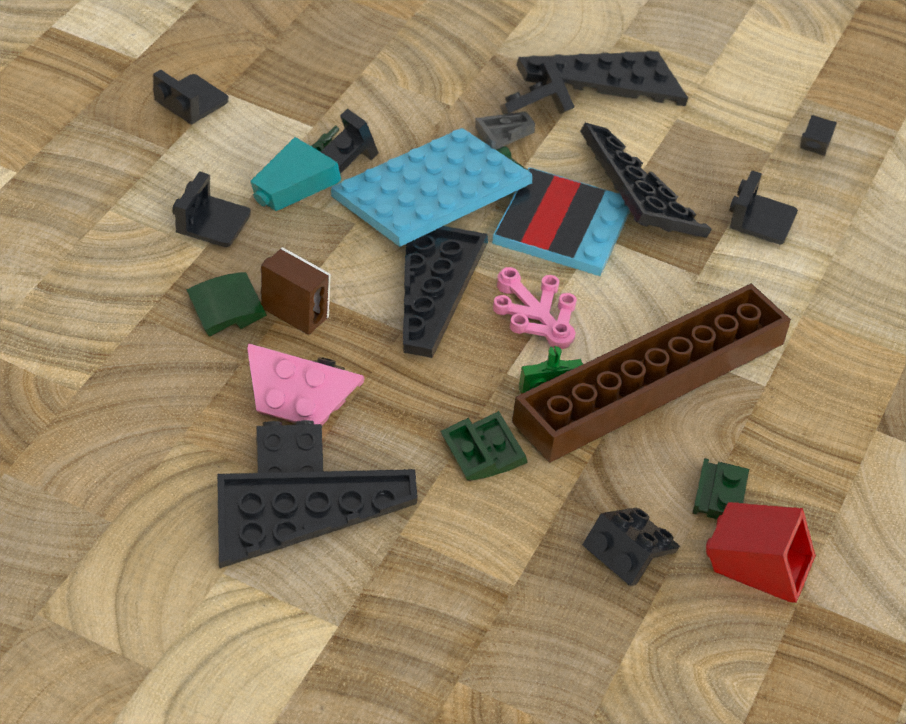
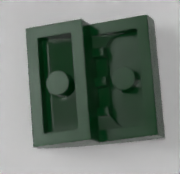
M246 272L215 277L186 289L209 337L237 323L241 330L267 316Z
M499 411L473 424L468 417L440 431L467 480L491 477L528 463L526 455Z

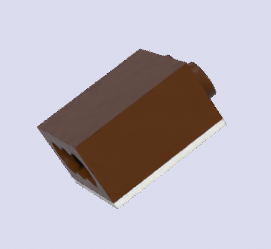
M282 247L272 257L266 258L261 266L260 293L264 310L310 335L329 317L331 274Z

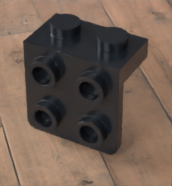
M163 70L153 74L154 100L191 125L229 102L227 94L196 74H190L180 81Z
M752 170L748 179H742L737 192L739 197L734 196L729 208V212L733 213L730 229L767 240L771 243L784 244L798 209L794 206L757 195L762 173Z
M199 171L194 180L188 182L182 197L174 202L172 214L175 215L176 233L222 247H230L251 216V210L246 206L210 196V174Z
M301 420L296 421L295 425H282V422L268 421L263 422L262 426H256L258 473L323 471L322 424H314V421Z
M636 507L601 513L582 544L629 586L636 585L653 558L676 553L680 547L673 540L674 536L669 531L657 527L649 520L650 517L645 511Z

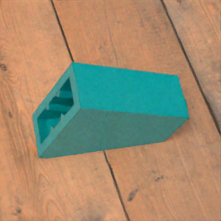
M294 137L250 182L254 192V199L264 207L267 205L273 210L278 211L331 187L342 179L336 161Z

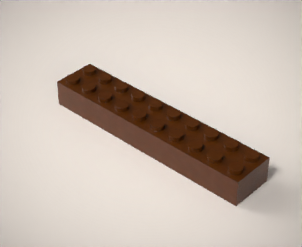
M750 283L516 396L512 423L543 457L551 463L783 345L791 319Z

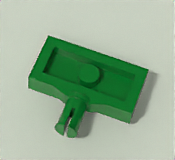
M554 346L553 349V347H550L546 361L521 367L520 393L523 394L583 365L582 360H560L561 348Z

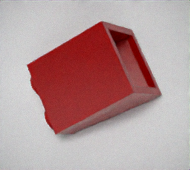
M728 502L723 514L717 519L716 529L712 538H709L706 543V555L711 560L714 572L791 603H797L816 557L803 508Z

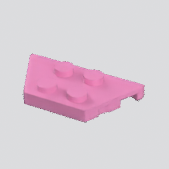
M248 344L247 347L257 412L295 423L301 420L314 421V424L323 425L329 419V415L333 411L338 410L346 402L345 399L357 386L360 387L365 380L363 375L260 346Z

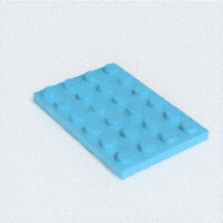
M460 128L421 147L412 149L401 156L390 159L381 165L368 169L350 179H345L331 187V196L400 247L532 184V173L494 148H491L465 129Z

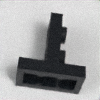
M554 58L539 65L547 85L541 81L528 87L530 92L521 96L520 92H516L505 97L506 103L500 106L503 114H510L550 95L559 114L575 108Z
M348 108L340 115L345 129L321 151V153L338 163L340 174L361 153L371 161L379 154L367 122Z

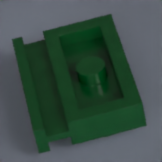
M704 458L692 513L702 512L706 513L709 518L718 519L723 514L728 502H744L749 469L719 461L718 464L708 462L709 459Z

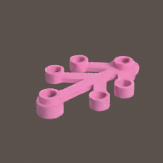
M506 267L499 272L497 278L498 290L506 294L514 293L526 305L513 304L511 299L505 295H499L494 298L493 311L499 315H513L510 321L511 331L518 334L529 333L544 336L553 348L557 346L565 349L575 339V329L569 325L571 312L576 307V297L571 293L561 294L558 301V308L560 310L558 320L556 321L550 314L553 296L557 293L559 287V279L556 276L546 275L542 278V296L539 302L521 283V276L515 268ZM528 318L540 320L542 324L530 323Z

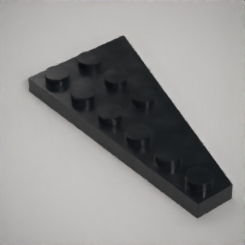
M658 51L604 52L601 54L580 53L577 55L556 54L553 56L532 55L530 57H518L516 64L525 82L539 83L543 81L547 85L539 65L554 58L564 83L573 85V89L583 90L584 86L597 88V93L637 99L639 95L652 97L654 102L663 103L664 99L677 101L676 104L679 106H686L689 99Z
M586 122L583 124L580 132L585 138L586 144L592 149L595 158L604 168L605 174L611 179L614 188L619 192L624 200V204L630 209L634 220L638 224L645 227L649 225L660 227L667 232H672L673 230L704 238L708 237L712 229L706 223L699 224L694 219L696 213L691 208H685L677 203L678 196L653 172H648L647 174L641 168L643 162L638 157H633L624 152L626 146L608 128Z
M442 226L406 244L403 318L404 353L433 358L487 246L488 234Z
M415 469L217 474L219 569L416 505L418 495Z

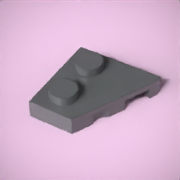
M525 111L475 118V128L486 144L497 150L535 133V122Z

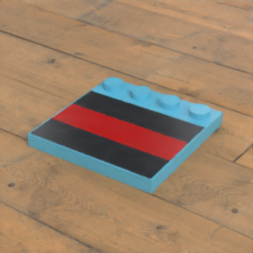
M529 167L527 171L532 173V184L516 191L493 234L492 244L601 276L630 212V209L624 204L623 198L619 193Z

